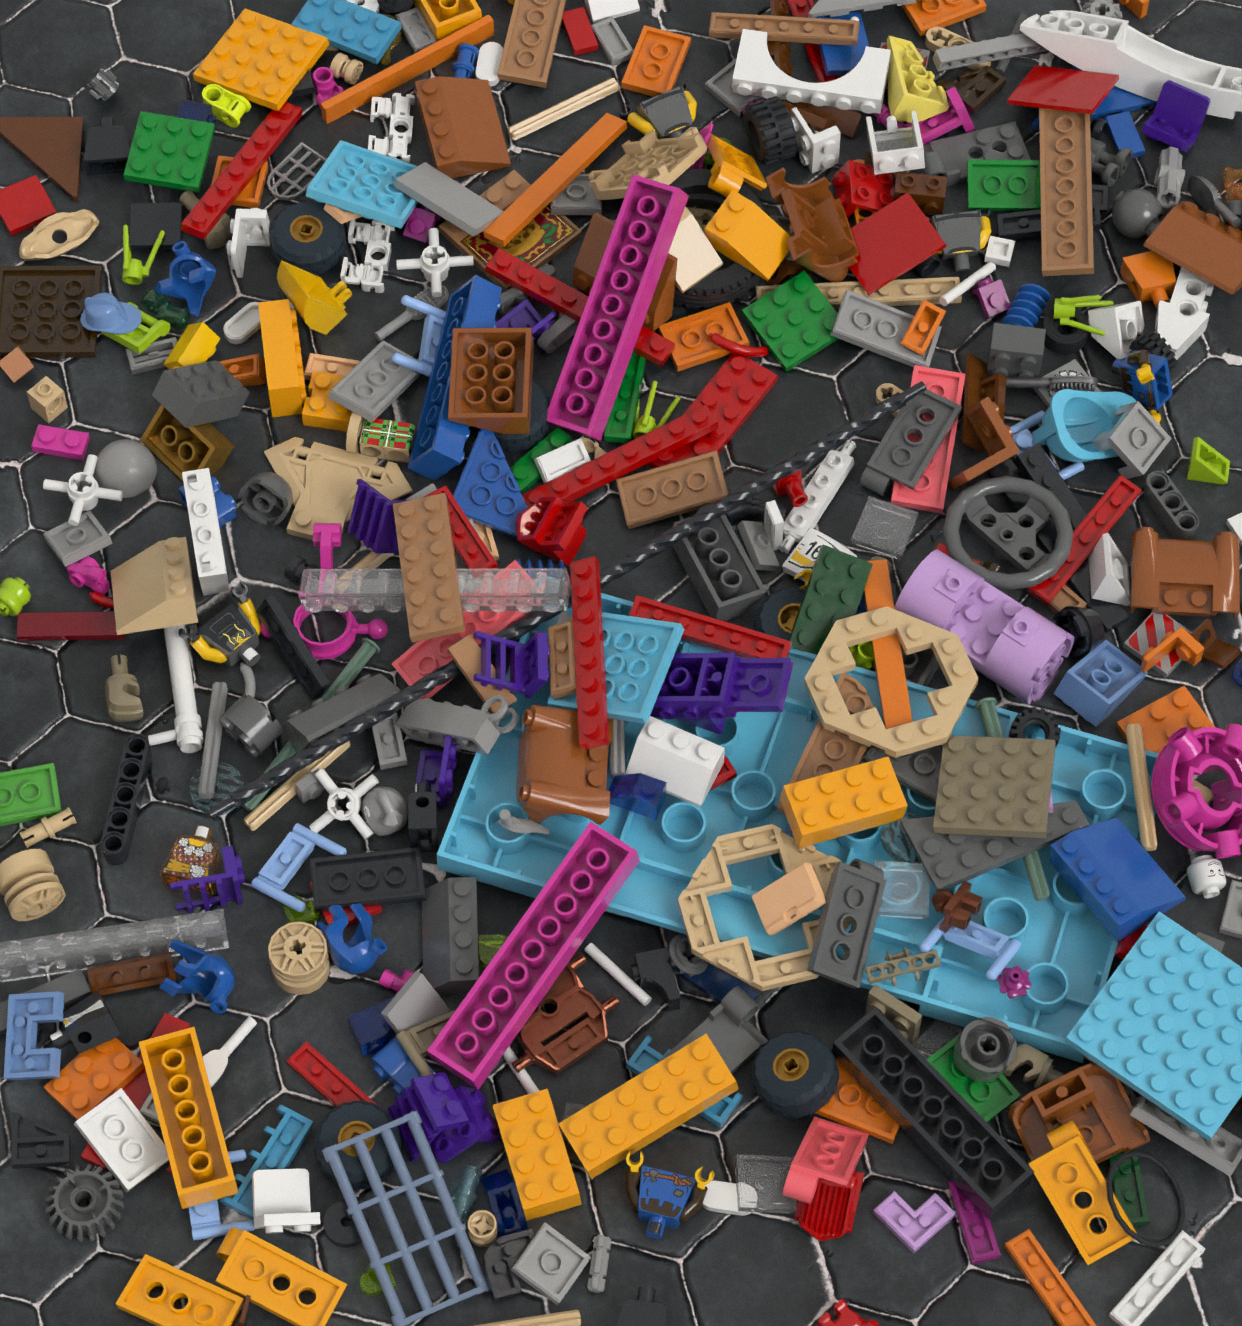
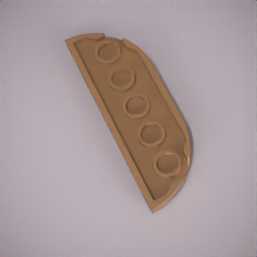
M840 674L836 685L850 715L874 708L864 686L849 674ZM819 719L788 784L859 765L868 746L849 739V735L837 730L832 732L824 729ZM779 802L777 812L785 814L782 804Z

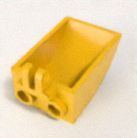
M281 260L277 273L279 287L311 329L325 335L328 334L347 315L344 310L346 308L344 303L352 296L351 290L347 288L344 281L337 283L331 289L327 287L321 277Z

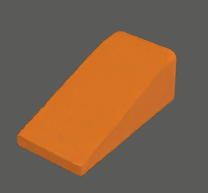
M923 299L900 345L923 356L946 311Z
M260 354L219 361L234 378L241 381L243 386L266 384L265 361Z

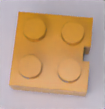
M319 371L312 372L309 384L310 397H306L302 411L303 425L347 432L352 411L328 398L330 390L345 377L344 375Z

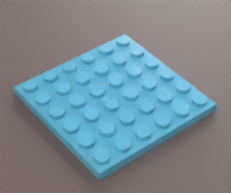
M1159 911L1067 1035L1064 1042L1201 1137L1210 1141L1242 1096V967Z

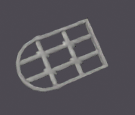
M301 142L268 176L267 186L269 192L280 200L290 201L297 199L307 191L311 181L303 188L298 183L306 175L309 176L310 174L315 177L316 173L312 170L321 161L325 163L327 159ZM301 148L307 151L300 159L295 160L292 158ZM310 154L318 158L310 167H305L301 164ZM288 161L294 163L286 173L282 174L279 172ZM300 167L305 171L296 181L287 178L296 168ZM276 174L280 179L271 187V179ZM286 181L291 184L281 195L274 191L282 182ZM296 188L299 190L296 194L286 196L292 189Z

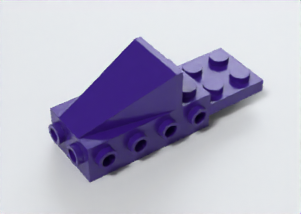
M675 653L650 716L668 720L677 719L716 734H722L726 717H736L737 712H783L794 663L790 658H738L735 653Z

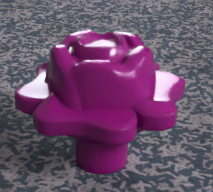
M1019 966L1004 968L1002 975L997 977V981L1000 984V992L1007 993L1009 998L1025 996L1026 990L1032 986L1028 979L1029 973L1027 971L1021 972Z

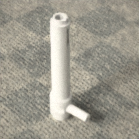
M185 625L164 628L176 714L174 719L175 729L149 735L148 740L150 746L176 740L182 752L194 753L202 749L204 736L202 730H200L202 728L201 717L197 713L187 639L181 638L178 634L179 629L183 628L186 632Z

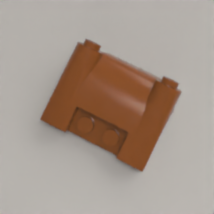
M784 168L767 176L766 180L772 198L782 205L790 221L789 228L793 236L787 239L793 261L831 283L841 282L847 275L848 267L858 263L855 257L859 255L841 200L840 198L835 200L828 188L831 186V183L823 177L805 185L789 184L784 180L786 174Z
M1140 527L1138 531L1132 534L1131 556L1128 563L1129 568H1131L1129 612L1133 613L1135 608L1152 609L1151 612H1156V614L1200 617L1216 616L1217 613H1233V618L1237 619L1240 613L1239 538L1234 536V533L1220 532L1218 536L1213 538V541L1158 538V533L1154 532V529L1151 527Z
M531 705L530 709L525 710L522 723L526 725V728L521 733L519 741L517 802L521 803L523 809L529 815L528 819L541 823L554 815L574 814L589 818L595 824L601 825L609 817L610 791H607L606 788L608 746L613 741V719L608 718L609 744L583 751L579 746L577 711Z
M1094 1063L1081 1066L1028 1093L1021 1100L1013 1103L1009 1107L1010 1111L1007 1113V1117L1031 1161L1054 1149L1047 1134L1073 1120L1082 1134L1096 1164L1122 1151L1124 1153L1130 1152L1150 1141L1149 1133L1142 1122L1130 1116L1134 1108L1123 1088L1121 1080Z

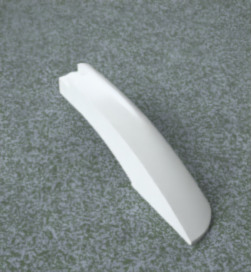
M1056 10L1049 11V14L1042 15L1041 17L1038 14L1033 15L1020 25L1021 32L1083 71L1119 75V80L1114 86L1136 95L1158 101L1163 84L1167 80H1171L1209 97L1211 102L1206 113L1207 115L1233 119L1236 111L1242 112L1241 68L1213 63L1175 50L1128 25L1129 21L1078 11Z

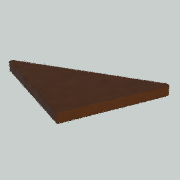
M0 117L1 137L13 148L19 150L32 165L44 172L48 179L57 187L70 195L73 201H78L84 131L83 117Z

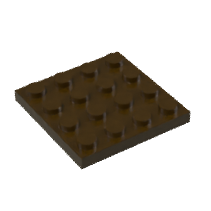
M0 266V358H4L17 346L21 348L28 358H96L98 331L87 330L83 327L81 314L85 309V298L92 297L101 291V266Z

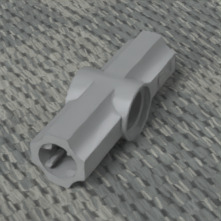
M1171 146L1161 151L1159 166L1154 179V185H1157V200L1164 208H1170L1178 204L1180 190L1185 177V170L1182 169V155L1179 153L1178 148Z

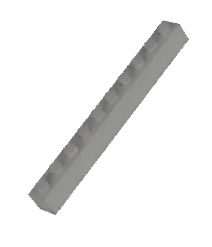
M1022 33L974 43L969 42L963 45H954L948 48H939L935 50L933 61L937 71H943L1048 50Z

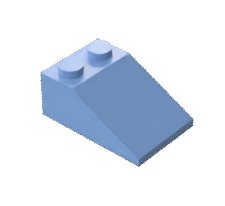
M1105 640L1066 672L1054 694L1064 704L1079 713L1086 721L1097 727L1135 689L1148 672L1143 673L1140 670V665L1108 640Z

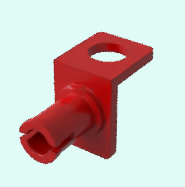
M801 469L787 477L781 478L772 486L777 497L787 494L794 507H800L808 501V496L802 489Z

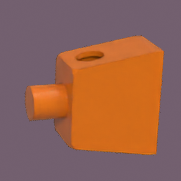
M1154 251L1123 257L1120 273L1137 301L1143 303L1153 300L1156 309H1158L1160 300L1170 303L1168 296L1173 295L1176 285L1172 261Z

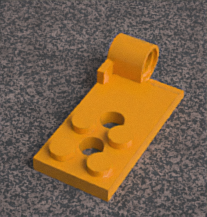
M711 134L708 152L712 155L715 164L710 170L712 175L708 183L709 188L728 197L732 190L737 193L739 192L743 181L760 191L767 187V183L752 156Z
M1073 1120L1048 1133L1047 1137L1054 1149L1028 1164L1034 1171V1175L1086 1264L1089 1265L1129 1243L1134 1238L1129 1236L1115 1219L1108 1202L1106 1179ZM1079 1192H1087L1092 1197V1202L1088 1207H1080L1076 1204L1075 1196ZM1113 1193V1198L1120 1216L1126 1222L1129 1228L1135 1233H1137L1132 1223L1130 1222L1128 1216L1126 1215L1125 1211L1123 1210L1122 1206L1120 1205L1118 1199ZM1095 1217H1101L1107 1223L1106 1229L1101 1233H1096L1090 1228V1221Z
M234 1227L229 1229L216 1252V1255L226 1263L215 1282L246 1299L247 1295H250V1302L295 1326H326L347 1287L346 1283L245 1230L242 1231ZM285 1277L290 1283L289 1288L284 1291L275 1289L273 1286L274 1279ZM309 1290L314 1293L316 1300L309 1305L303 1304L299 1300V1294L302 1291Z
M145 1254L115 1304L119 1309L156 1326H231L245 1299ZM161 1286L164 1288L163 1293L159 1297H149V1293L154 1287ZM183 1297L188 1299V1304L183 1309L174 1308V1303L177 1299Z

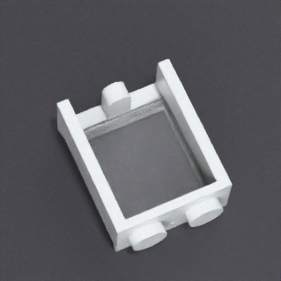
M916 110L911 111L912 127L898 129L896 117L889 116L886 119L887 130L874 132L871 117H866L867 136L875 175L925 168L924 148Z

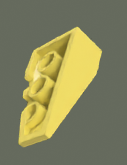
M888 36L887 49L891 50L888 71V105L891 116H895L899 122L912 123L911 111L916 110L918 122L947 111L949 104L946 92L942 86H936L933 81L934 74L932 71H926L922 65L924 59L913 43L901 38Z

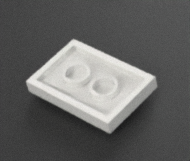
M122 1088L74 1123L109 1171L119 1181V1184L126 1193L169 1162L165 1144Z

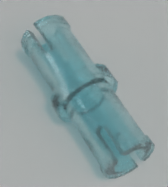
M470 1165L464 1167L459 1188L455 1189L454 1205L462 1224L465 1223V1225L467 1224L471 1205L476 1202L477 1195L475 1192L482 1175L481 1169Z

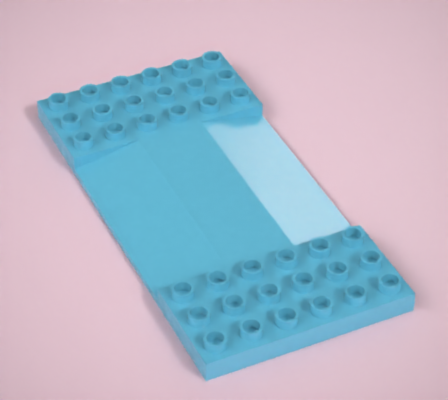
M544 576L540 590L548 599L539 607L553 601L559 595L571 589V584ZM601 593L602 612L629 616L634 602ZM572 607L565 610L564 613L573 615ZM560 614L548 621L542 622L537 628L522 636L519 643L525 644L538 631L547 634L548 644V627L556 625ZM681 639L675 653L726 652ZM794 648L790 649L787 658H790L794 664L783 712H737L736 717H726L722 734H716L677 719L656 718L725 748V755L736 770L737 777L709 791L701 808L626 775L622 778L612 777L610 775V745L608 746L606 790L610 791L609 817L601 825H595L635 849L640 862L608 905L606 911L686 934L678 906V898L690 883L703 858H706L716 838L721 835L769 824L781 828L782 832L785 833L788 824L785 814L777 812L783 786L788 785L819 720L804 686V678L817 655ZM510 666L506 674V681L510 682ZM855 666V670L845 672L864 686L872 705L877 709L883 722L876 672ZM840 674L833 676L835 683H837ZM550 677L548 682L531 698H526L525 694L519 692L513 694L517 702L509 708H513L518 713V724L510 732L499 735L488 755L476 752L437 852L439 870L463 877H476V881L536 898L590 822L594 823L589 818L574 814L554 815L541 823L536 822L549 829V835L542 833H517L507 830L497 823L500 820L499 813L505 809L509 810L513 817L525 819L529 817L521 803L517 802L516 794L519 741L521 733L526 728V725L522 723L525 710L530 709L533 704L549 707L547 702L551 695ZM906 681L912 721L934 716L926 698L928 692L937 689ZM968 699L967 705L960 719L956 722L951 736L987 737L980 711L975 708V704L978 701ZM995 706L1004 738H1010L1009 731L1018 713ZM513 715L504 716L499 722V727L508 725ZM624 721L625 772L637 738L645 724ZM1032 725L1024 730L1026 739H1045V733L1039 726ZM1058 725V728L1061 727V733L1055 750L1051 789L1052 802L1077 801L1089 822V826L1117 817L1141 845L1128 745ZM1145 750L1153 815L1155 817L1156 810L1152 798L1151 779L1159 753ZM899 783L908 805L901 820L932 817L935 815L936 804ZM900 820L897 821L896 828H894L892 822L890 823V828L894 833L893 846L887 834V824L813 844L817 851L829 857L832 855L845 864L849 865L852 860L859 859L881 868L884 872L886 883L865 967L888 962L884 959L887 956L886 952L889 951L891 954L903 952V947H907V950L911 951L909 956L923 953L920 951L919 945L944 916V913L935 911L932 897L936 890L922 864L915 865V851L902 829L903 836L909 847L911 865L905 864L906 851L898 837ZM882 830L884 832L885 840H883L881 837ZM788 833V834H787V835H789V836H791V837L794 838V836H793L792 833ZM887 841L888 846L890 848V854L887 852L885 847ZM1049 845L1038 850L1050 895L1046 900L1036 901L1034 899L1023 858L966 881L972 884L970 893L983 897L981 909L977 915L972 914L971 921L1009 936L1008 940L1010 941L1016 939L1021 943L1020 949L1005 968L1019 966L1021 972L1027 971L1029 973L1028 979L1032 986L1026 990L1025 996L1009 998L1007 993H1001L997 978L991 981L986 977V972L996 960L945 940L943 935L930 949V951L937 950L941 966L919 972L920 980L916 981L915 974L911 972L895 976L896 986H892V979L869 984L864 968L860 987L871 990L876 984L896 998L919 1004V1013L921 1015L964 1028L970 1022L982 1017L997 1018L1008 1025L1017 1044H1028L1038 1050L1083 1063L1085 1056L1064 1041L1106 984L1118 942L1049 862ZM895 847L900 851V862L897 860ZM779 853L726 865L732 883V891L707 896L719 941L724 942L747 936L753 955L766 959L808 949L802 931V923L820 919L823 905L777 934L770 936L762 924L752 899L753 894L785 875ZM961 884L954 886L946 891H951L954 895L958 888L961 886ZM851 924L849 925L848 929L846 930L847 933H848V932L850 931V929H851ZM838 945L836 955L840 960L844 956V949L841 945ZM935 957L925 959V961L929 964H932L936 961ZM921 960L916 961L917 967H920L922 965ZM900 962L898 968L900 970H907V963ZM881 971L871 972L870 974L873 977H879Z

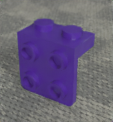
M1167 80L1163 84L1153 115L1145 122L1141 133L1148 135L1152 140L1162 141L1171 147L1178 148L1179 151L1187 153L1198 138L1211 102L1210 98L1171 80Z
M525 299L497 321L495 328H532L534 340L554 324L551 319L556 314L552 311L542 319L530 302Z
M446 735L443 752L421 750L415 785L421 782L431 784V792H435L437 795V806L443 807L447 805V798L453 797L454 781L452 779L453 773L457 772L458 757L456 756L457 744H453L452 737Z
M459 1086L454 1090L469 1121L464 1127L441 1131L430 1145L440 1163L449 1162L477 1141L493 1144L501 1138L497 1130V1121L489 1113L485 1105L486 1098L481 1091L465 1086Z

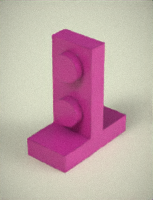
M955 87L946 91L950 99L947 111L918 122L923 145L961 125L966 133L975 130L967 109ZM906 123V126L912 127V123Z

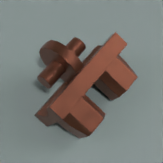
M964 881L954 895L951 891L939 890L933 895L932 904L935 911L945 915L939 930L948 932L951 926L965 931L971 921L972 914L977 915L980 911L983 897L970 893L971 883Z

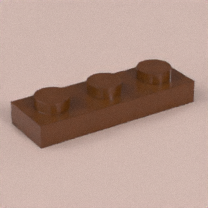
M171 951L87 967L92 994L99 991L100 995L158 985L165 978L173 982L176 981Z

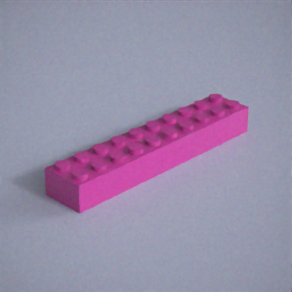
M632 175L547 410L546 421L553 426L601 441L689 197L680 188Z
M590 822L427 1050L434 1062L478 1090L640 862L635 849L594 823Z

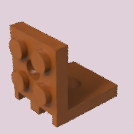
M989 397L981 400L964 412L989 457L949 480L948 484L952 491L1020 452L1013 440V433L1010 427L1003 423L999 416L998 406Z

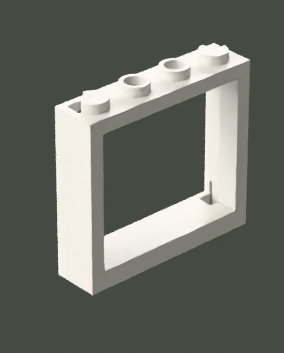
M209 468L182 472L198 576L203 596L229 592Z

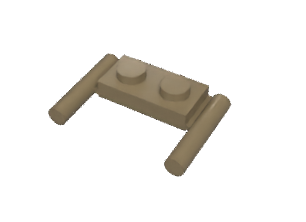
M456 1010L396 1035L397 1040L421 1076L433 1074L423 1057L428 1055L427 1050Z

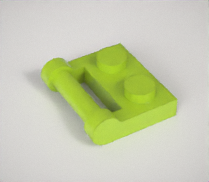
M128 302V304L134 305L138 309L137 305L133 304L132 302ZM139 310L142 315L141 322L151 327L150 329L140 324L137 329L130 333L111 334L102 332V334L141 354L156 339L169 333L170 323L163 319L157 320Z

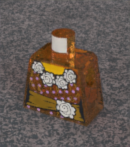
M197 826L193 837L178 836L160 870L163 884L170 885L172 882L217 874L219 851L217 844L209 841L212 834L209 828ZM216 882L205 884L207 894L214 895ZM199 885L189 887V890L201 892Z

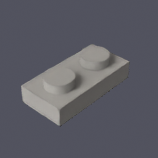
M397 712L372 727L380 770L407 765L401 730L396 724L398 721Z

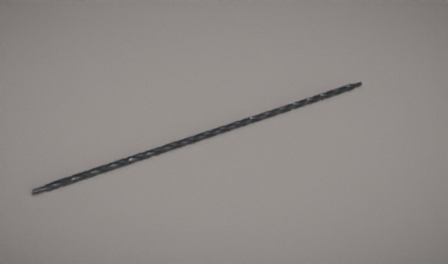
M920 381L902 393L897 392L892 397L865 411L859 417L835 429L826 437L815 441L797 452L794 456L780 462L759 477L732 491L726 497L717 500L697 512L691 518L682 521L656 539L632 551L623 559L600 571L601 589L612 580L618 579L639 567L645 560L653 558L672 547L680 539L686 538L707 526L715 518L732 511L743 504L748 498L754 497L775 485L781 478L795 473L811 463L815 458L840 446L848 438L856 436L873 426L881 418L889 416L906 406L907 401L927 390L926 385ZM571 589L493 636L516 641L537 628L542 622L561 614V612L572 607ZM491 643L492 655L496 653V644ZM454 660L439 667L416 681L412 686L399 691L375 708L364 712L340 729L329 733L308 746L305 750L274 766L267 773L239 787L227 799L206 811L208 816L213 820L233 807L239 808L250 801L255 795L267 791L285 780L292 773L320 759L328 751L340 747L358 736L365 729L375 726L396 713L400 708L428 694L436 686L442 685L461 674V670Z

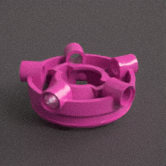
M1228 724L1225 730L1216 727H1204L1192 731L1189 727L1180 728L1169 737L1168 743L1163 747L1156 759L1152 772L1151 790L1153 803L1164 828L1183 846L1196 851L1215 852L1216 859L1241 855L1242 726L1239 724ZM1222 770L1227 778L1211 784L1214 795L1212 809L1204 801L1201 791L1193 788V775ZM1232 817L1226 831L1201 836L1202 832L1215 830L1228 822Z

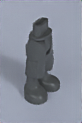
M1091 137L1092 172L1101 178V182L1104 185L1111 187L1117 182L1118 176L1121 177L1125 173L1132 159L1133 151L1124 147L1116 155L1106 152V145L1103 142Z

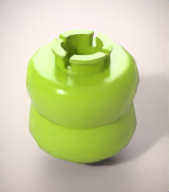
M6 578L2 581L0 585V614L2 616H17L23 606L30 601L29 585H24L26 582L21 578Z

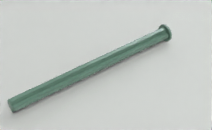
M368 638L361 640L362 646L323 695L325 700L334 697L333 693L344 686L349 687L373 654L380 652V648L375 642ZM290 741L286 743L264 773H267L274 766L296 754ZM270 789L255 795L242 806L249 812H252Z
M989 697L976 702L975 708L980 711L987 737L1004 738L995 708L997 704L996 699ZM1035 851L1022 858L1034 899L1041 901L1048 899L1050 891L1038 851Z

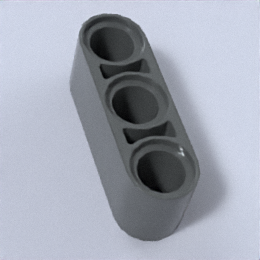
M1153 471L1148 474L1143 491V496L1174 539L1194 540L1199 526L1197 514L1166 473ZM1181 526H1187V527H1189L1190 529H1185V528H1183V527H1181Z

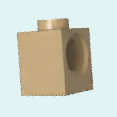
M47 376L27 391L31 409L47 423H50L68 408L64 391Z

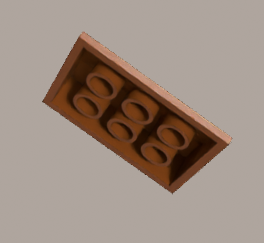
M439 76L415 81L416 101L434 168L450 178H457L511 167V161L488 80Z
M1181 201L1174 206L1143 245L1231 295L1242 288V230L1238 227L1224 224L1214 214L1204 213L1192 202Z
M597 212L592 216L576 259L573 273V286L588 295L592 289L615 222ZM669 253L642 325L653 332L672 317L678 258Z
M453 328L448 409L449 421L501 434H530L534 351L532 328Z

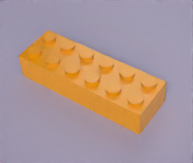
M195 1027L140 1041L139 1046L182 1209L238 1194Z
M704 1034L558 1124L588 1175L593 1179L626 1159L629 1151L630 1155L634 1154L739 1088L735 1078L707 1034Z

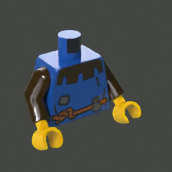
M1143 349L1132 351L1124 360L1116 359L1112 365V373L1121 377L1123 391L1145 405V409L1161 426L1159 408L1173 395L1167 358L1150 354L1147 350Z
M629 1151L626 1156V1162L630 1166L627 1169L626 1192L631 1207L638 1211V1219L648 1222L645 1234L653 1239H661L665 1226L674 1229L678 1228L680 1222L688 1221L701 1209L708 1190L706 1184L714 1179V1171L712 1170L709 1174V1179L705 1180L701 1177L703 1166L695 1172V1178L648 1166H642V1170H640L639 1167L643 1163L644 1154L640 1152V1160L632 1162Z

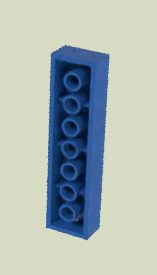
M477 275L450 294L407 467L433 481L443 474H447L456 465L461 464L465 456L463 451L464 444L470 435L469 425L448 420L453 328H495V315L501 305L500 294L502 288Z

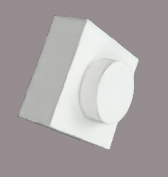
M990 236L984 262H993L997 265L1009 267L1015 241Z

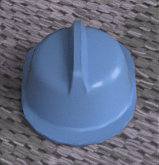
M98 293L92 297L85 298V309L81 314V323L87 330L111 334H126L137 329L141 323L142 315L139 309L134 305L119 302L110 293Z

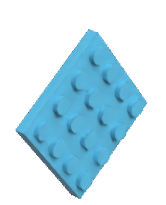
M340 140L307 187L306 197L320 203L339 207L343 211L362 215L367 219L383 222L390 227L401 229L418 202L395 188V179L417 166Z
M602 612L608 718L647 724L685 629L680 623ZM577 693L559 699H554L550 695L547 704L549 707L577 711Z

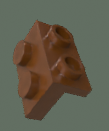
M897 172L893 201L908 192L923 213L943 215L947 177Z

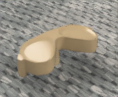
M581 436L587 453H595L594 459L606 454L599 447L598 442L594 443L590 438Z

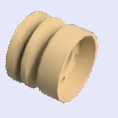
M42 849L21 851L0 863V893L5 896V904L14 920L29 921L42 917L56 909L66 896L58 876L53 874L54 868L46 851Z
M293 922L280 927L273 934L268 951L272 975L278 986L286 992L296 995L310 994L319 989L327 981L330 973L327 942L321 930L309 923Z

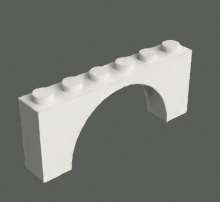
M743 29L733 74V93H739L744 96H761L766 99L777 96L782 100H788L792 103L803 102L815 106H830L841 110L851 109L869 114H880L889 71L891 50L866 46L860 62L846 75L829 82L809 83L788 76L776 66L768 51L767 32Z

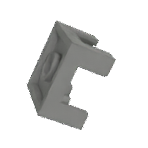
M1137 401L1120 406L1114 414L1116 417L1122 416L1111 430L1099 433L1092 442L1100 451L1113 449L1128 465L1118 470L1126 479L1144 475L1172 439L1141 403Z

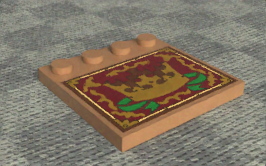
M513 170L479 196L505 211L531 184ZM551 203L505 247L484 238L483 231L473 237L448 220L439 225V232L462 254L473 256L474 265L497 286L501 287L502 291H507L513 286L485 272L487 263L499 248L538 269L582 237V231L565 215H551Z

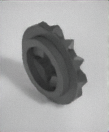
M686 934L675 936L667 945L669 948L667 956L673 960L671 966L676 965L679 968L680 974L687 973L689 977L700 975L706 970L709 962L692 954ZM685 952L686 955L690 956L692 959L688 961V958L686 956H683L682 953Z

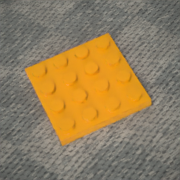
M244 9L195 70L193 78L194 81L204 85H219L234 94L243 96L248 101L279 111L308 70L310 71L327 49L329 41L327 37Z

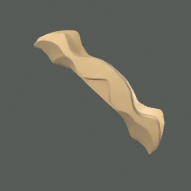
M86 209L72 213L61 212L51 215L40 222L34 231L23 239L19 248L20 258L25 261L61 256L80 246L96 229L99 219L93 212ZM63 231L67 235V240L62 244H58L52 239L53 233Z

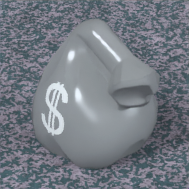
M378 786L369 790L364 796L361 804V813L366 824L374 834L378 836L390 835L405 826L408 821V807L404 798L397 790L391 787Z

